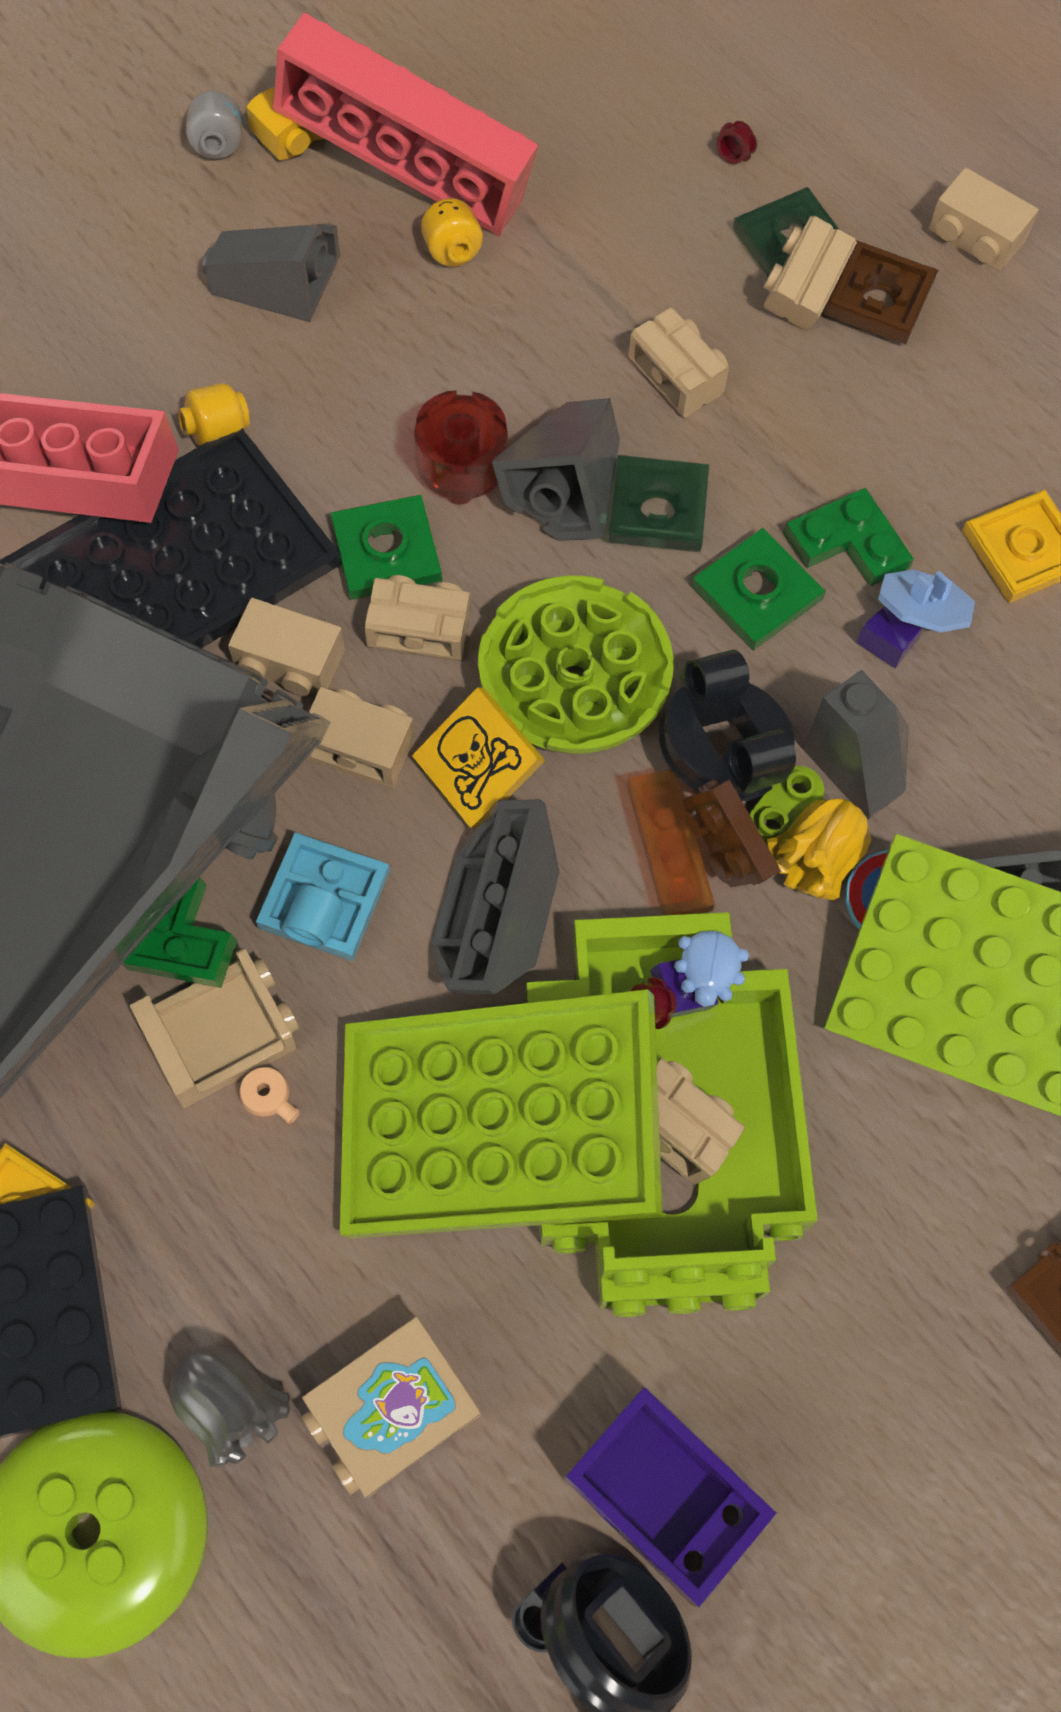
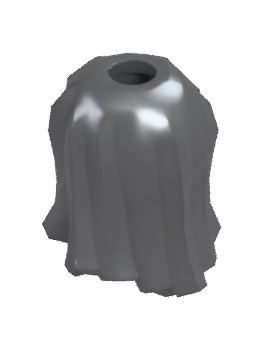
M213 1345L195 1349L176 1367L170 1383L169 1399L173 1409L180 1420L205 1445L210 1467H221L228 1461L237 1464L244 1460L246 1454L241 1448L247 1447L254 1442L252 1432L269 1444L278 1434L274 1423L278 1419H287L289 1415L290 1394L279 1392L266 1384L246 1360L232 1349Z

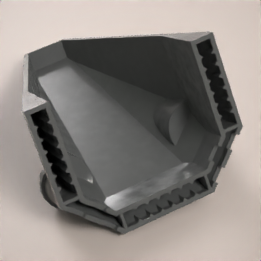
M5 563V565L0 564V1099L189 891L225 847L229 851L248 859H254L256 852L272 851L278 839L273 832L276 818L275 793L322 742L330 725V721L321 715L303 710L304 704L281 690H276L273 699L263 693L268 681L261 676L70 586L64 588L48 581L44 589H40L43 577Z

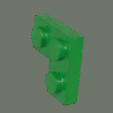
M866 487L787 522L784 529L785 536L806 568L847 551L870 587L882 582L885 574L910 569L914 560Z
M199 877L189 891L122 965L131 971L222 988L237 939L229 932L193 926L207 887Z

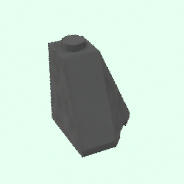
M323 223L221 231L214 247L208 248L203 260V272L208 277L211 295L310 322L340 257L337 225Z
M610 398L566 402L496 456L492 462L504 504L519 514L524 510L545 524L543 530L558 541L602 538L605 533L620 442Z
M861 669L823 697L803 750L849 801L862 810L867 820L902 795L906 790L909 726L895 704Z

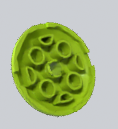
M567 575L544 579L532 583L510 596L496 610V616L488 626L486 633L482 635L478 653V672L481 687L487 690L531 744L546 750L566 754H588L608 750L631 740L651 724L664 706L670 691L674 670L673 651L668 633L650 606L631 591L627 595L618 589L604 585V579L582 575ZM570 666H578L585 671L579 677L578 674L570 673L565 669Z
M106 1411L39 1428L23 1439L1 1462L0 1622L15 1637L39 1651L67 1658L99 1657L119 1652L142 1641L159 1628L180 1607L192 1589L204 1558L208 1534V1512L205 1493L195 1468L169 1435L155 1425L140 1418L124 1413ZM92 1514L98 1519L100 1524V1535L93 1546L84 1549L76 1540L74 1528L77 1527L78 1522L84 1516Z

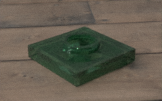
M808 187L735 217L733 224L734 231L767 277L774 265L777 263L783 266L789 255L782 251L788 237H785L781 231L790 229L791 223L801 225L803 229L809 218L816 216L832 225L834 230L839 228Z
M618 455L608 542L701 552L709 464ZM652 498L664 499L674 508V516L667 519L668 514L656 515L649 512L647 517L641 511V507Z

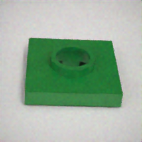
M422 494L330 512L338 550L342 557V566L350 600L371 596L376 578L388 580L391 576L401 575L412 579L416 584L420 585L442 582V571ZM392 530L403 536L401 545L391 552L376 551L368 542V538L372 534L374 538L380 535H392Z
M761 528L693 577L691 585L753 651L823 600L826 592L764 528ZM753 571L765 572L764 578L770 580L776 588L773 592L766 595L754 594L746 588L743 579L752 576Z

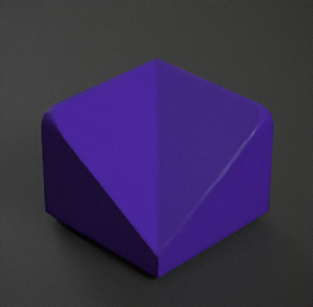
M883 607L865 623L856 643L896 668L921 637L925 628L903 622L887 607Z

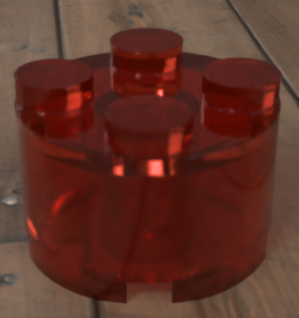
M457 390L432 397L421 407L416 418L414 441L416 467L423 483L430 490L446 497L449 502L456 505H463L471 499L483 496L498 485L492 462L495 457L507 449L508 431L505 414L495 401L482 393L472 391V396L457 395Z

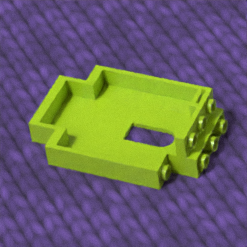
M730 913L575 920L572 936L575 980L526 982V1003L629 992L635 985L648 982V979L652 977L650 970L657 964L682 959L684 949L679 947L678 940L683 936L692 937L701 931H719L732 938ZM788 969L740 971L745 976V983L740 986L732 984L729 987L733 993L731 1000L724 1001L717 996L719 1004L712 1009L673 1017L665 1028H655L657 1060L663 1058L666 1062L674 1061L684 1066L693 1077L692 1083L707 1096L714 1095L725 1100L734 1110L733 1117L745 1126L744 1131L734 1146L728 1151L729 1154L718 1171L712 1177L697 1183V1196L693 1206L681 1214L670 1215L662 1213L663 1216L540 1225L541 1246L553 1245L554 1253H579L586 1251V1243H595L599 1309L612 1308L613 1317L646 1315V1306L668 1305L669 1314L700 1312L701 1303L723 1302V1310L725 1311L757 1308L756 1300L763 1299L770 1293L768 1268L776 1261L774 1241L804 1238L803 1231H809L818 1221ZM764 1233H770L771 1237L764 1238Z

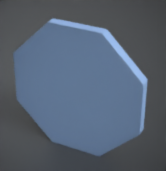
M914 569L885 574L878 600L899 620L939 633L970 627L975 601L941 571H937L935 576Z

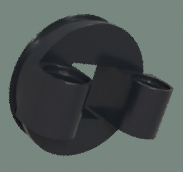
M733 649L687 661L679 676L683 686L672 697L659 727L660 748L665 761L674 774L697 792L700 786L715 778L718 784L730 780L741 801L758 798L773 788L772 785L785 782L796 763L793 729L781 706L765 691L749 683V669L743 655ZM733 720L743 738L732 741L724 756L719 758L703 727Z
M590 1553L575 1560L568 1569L561 1563L513 1610L512 1624L519 1640L527 1648L535 1652H548L555 1670L568 1690L591 1712H671L686 1693L691 1677L692 1653L688 1632L682 1616L661 1584L645 1569L626 1558L608 1553ZM601 1606L605 1608L641 1653L642 1659L632 1667L593 1620V1614Z

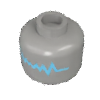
M208 91L194 97L190 103L187 113L186 135L189 144L200 155L211 159L227 158L235 153L239 147L242 137L243 117L240 107L233 98L222 92Z

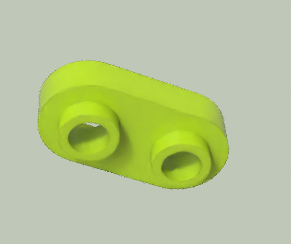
M795 766L787 780L772 785L773 788L763 795L751 811L750 817L765 843L767 839L777 837L788 830L806 807L816 800L823 799L824 784L821 777L814 770L805 766ZM795 783L803 784L808 792L798 793L792 788V785ZM768 819L776 820L781 828L771 830L765 825L764 821Z

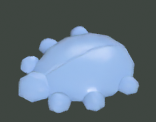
M701 931L692 937L683 936L679 939V947L684 949L682 959L675 962L674 968L678 973H685L687 978L681 982V989L685 993H692L695 990V1001L703 1007L714 1005L717 996L724 1001L731 1000L733 993L729 987L732 984L740 986L745 983V976L740 970L742 968L741 962L747 961L750 956L748 951L739 948L731 937L719 931Z

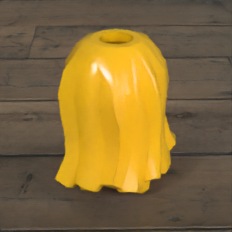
M837 798L814 801L803 810L788 830L777 837L767 839L766 845L781 870L779 873L785 874L786 879L783 884L788 889H797L799 892L811 894L819 899L833 901L840 898L843 879L867 853L871 843V835L867 818L862 810L848 800Z

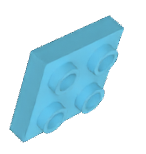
M295 832L256 920L257 927L263 931L354 961L390 874V866L387 863Z

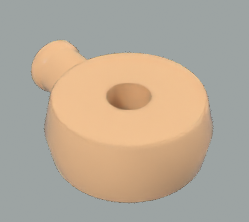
M260 1067L250 1071L244 1077L240 1086L239 1096L243 1107L249 1113L260 1117H270L278 1114L288 1124L293 1123L300 1114V1110L288 1102L290 1094L289 1084L285 1076L279 1071L269 1067ZM262 1089H270L267 1095H259Z

